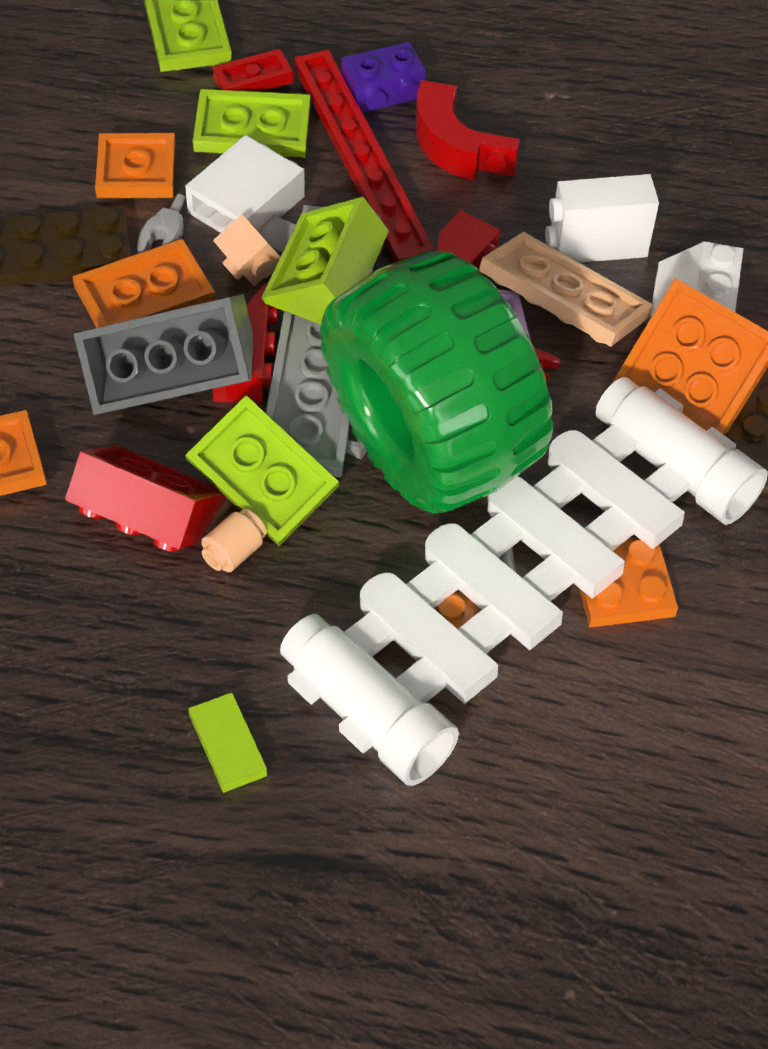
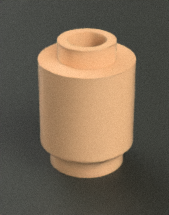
M243 509L239 513L233 512L202 539V556L213 569L232 572L262 545V539L267 535L266 527L261 519L248 509Z

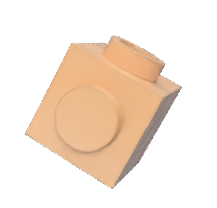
M243 214L213 240L227 256L222 263L237 280L244 275L254 286L272 274L281 257Z

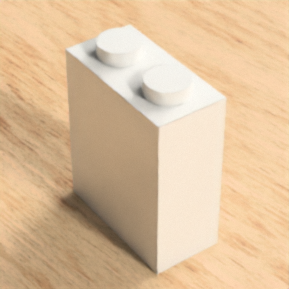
M246 135L185 185L188 213L220 233L241 214L259 231L273 215L281 218L305 197L304 169L297 163L289 161L270 150L266 145L260 144Z
M651 175L558 181L556 197L551 198L549 202L552 224L551 226H546V245L578 263L648 257L659 205Z

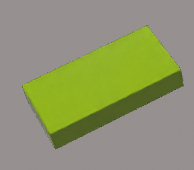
M233 693L189 708L190 719L223 793L267 776V768Z

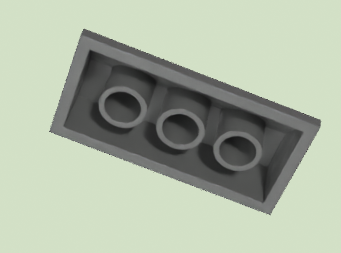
M244 294L73 334L94 415L252 380L253 331Z

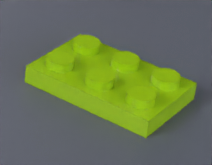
M144 0L160 72L215 66L232 61L231 49L217 0Z
M200 89L193 136L194 152L225 153L246 135L258 143L266 145L270 150L281 156L306 157L310 95Z
M245 396L185 455L186 459L240 510L248 509L255 513L265 525L267 536L278 546L339 487V481L248 396Z

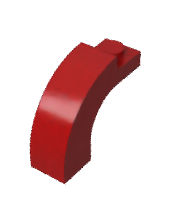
M421 80L417 93L415 133L425 155L443 170L475 181L477 171L514 177L520 139L477 132L464 126L455 116L457 86Z

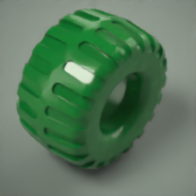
M426 251L376 270L333 299L326 307L320 326L321 352L324 361L328 364L326 372L330 384L335 387L338 394L337 402L342 413H346L353 427L351 430L357 441L362 442L366 448L370 461L377 469L382 470L384 479L394 490L399 491L401 496L410 504L429 513L450 512L497 492L539 461L546 453L553 433V420L551 418L553 407L543 368L540 365L528 334L522 327L512 307L505 301L496 286L469 261L459 258L449 251Z

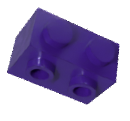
M410 42L341 59V74L362 113L416 100L421 80L425 81V68Z

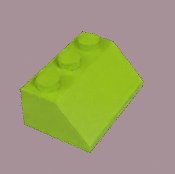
M364 197L301 213L261 299L265 304L321 324L324 311L329 303L370 275L389 230Z

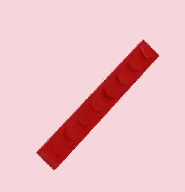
M324 50L294 57L295 70L307 94L310 95V99L360 197L365 198L376 214H381L380 220L389 230L384 244L394 263L426 251H435L330 51Z

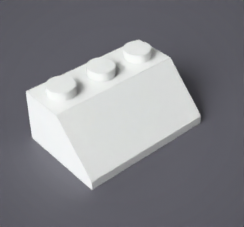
M702 242L660 261L652 299L654 306L649 321L675 278L735 312L743 248Z

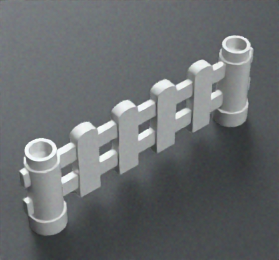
M622 377L607 388L596 407V417L608 425V429L594 440H590L579 431H567L557 436L549 446L548 466L553 471L533 487L517 476L503 488L488 496V512L492 518L472 534H469L457 524H446L435 529L428 536L425 544V560L430 566L407 584L392 573H382L369 579L360 591V609L365 616L344 632L337 626H330L318 614L308 615L297 622L285 636L280 649L281 655L294 666V671L288 675V683L311 705L321 698L343 719L339 723V731L362 753L373 747L378 751L380 761L402 782L409 786L419 784L442 766L452 753L459 737L458 728L433 705L426 703L446 687L464 704L467 703L497 678L498 664L487 655L496 645L511 634L527 649L531 650L562 624L563 612L551 602L554 598L574 583L593 599L623 574L625 561L613 552L618 546L634 534L650 548L654 549L680 528L683 524L685 512L673 504V502L686 491L696 497L698 505L724 525H728L739 519L756 501L765 486L768 471L739 449H735L736 444L714 427L706 431L682 413L683 405L661 388L653 392L646 386L640 387L629 378ZM634 451L658 468L656 472L645 480H642L620 463ZM580 493L605 511L585 528L561 510L562 507ZM520 540L544 559L543 562L523 578L499 559L501 555ZM457 590H460L482 609L459 629L454 627L434 609ZM392 641L396 642L417 661L397 678L393 677L373 658L376 653Z

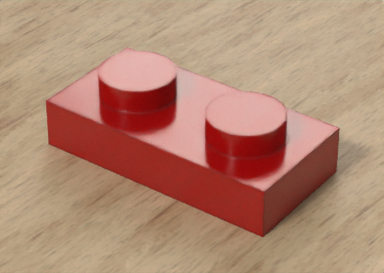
M281 49L212 66L213 79L219 90L260 92L294 83L293 70Z

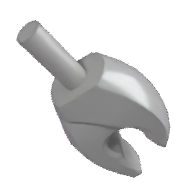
M177 194L170 209L162 208L144 224L138 238L137 254L148 251L157 239L164 240L162 246L182 239L184 222L179 211L186 199L184 195Z

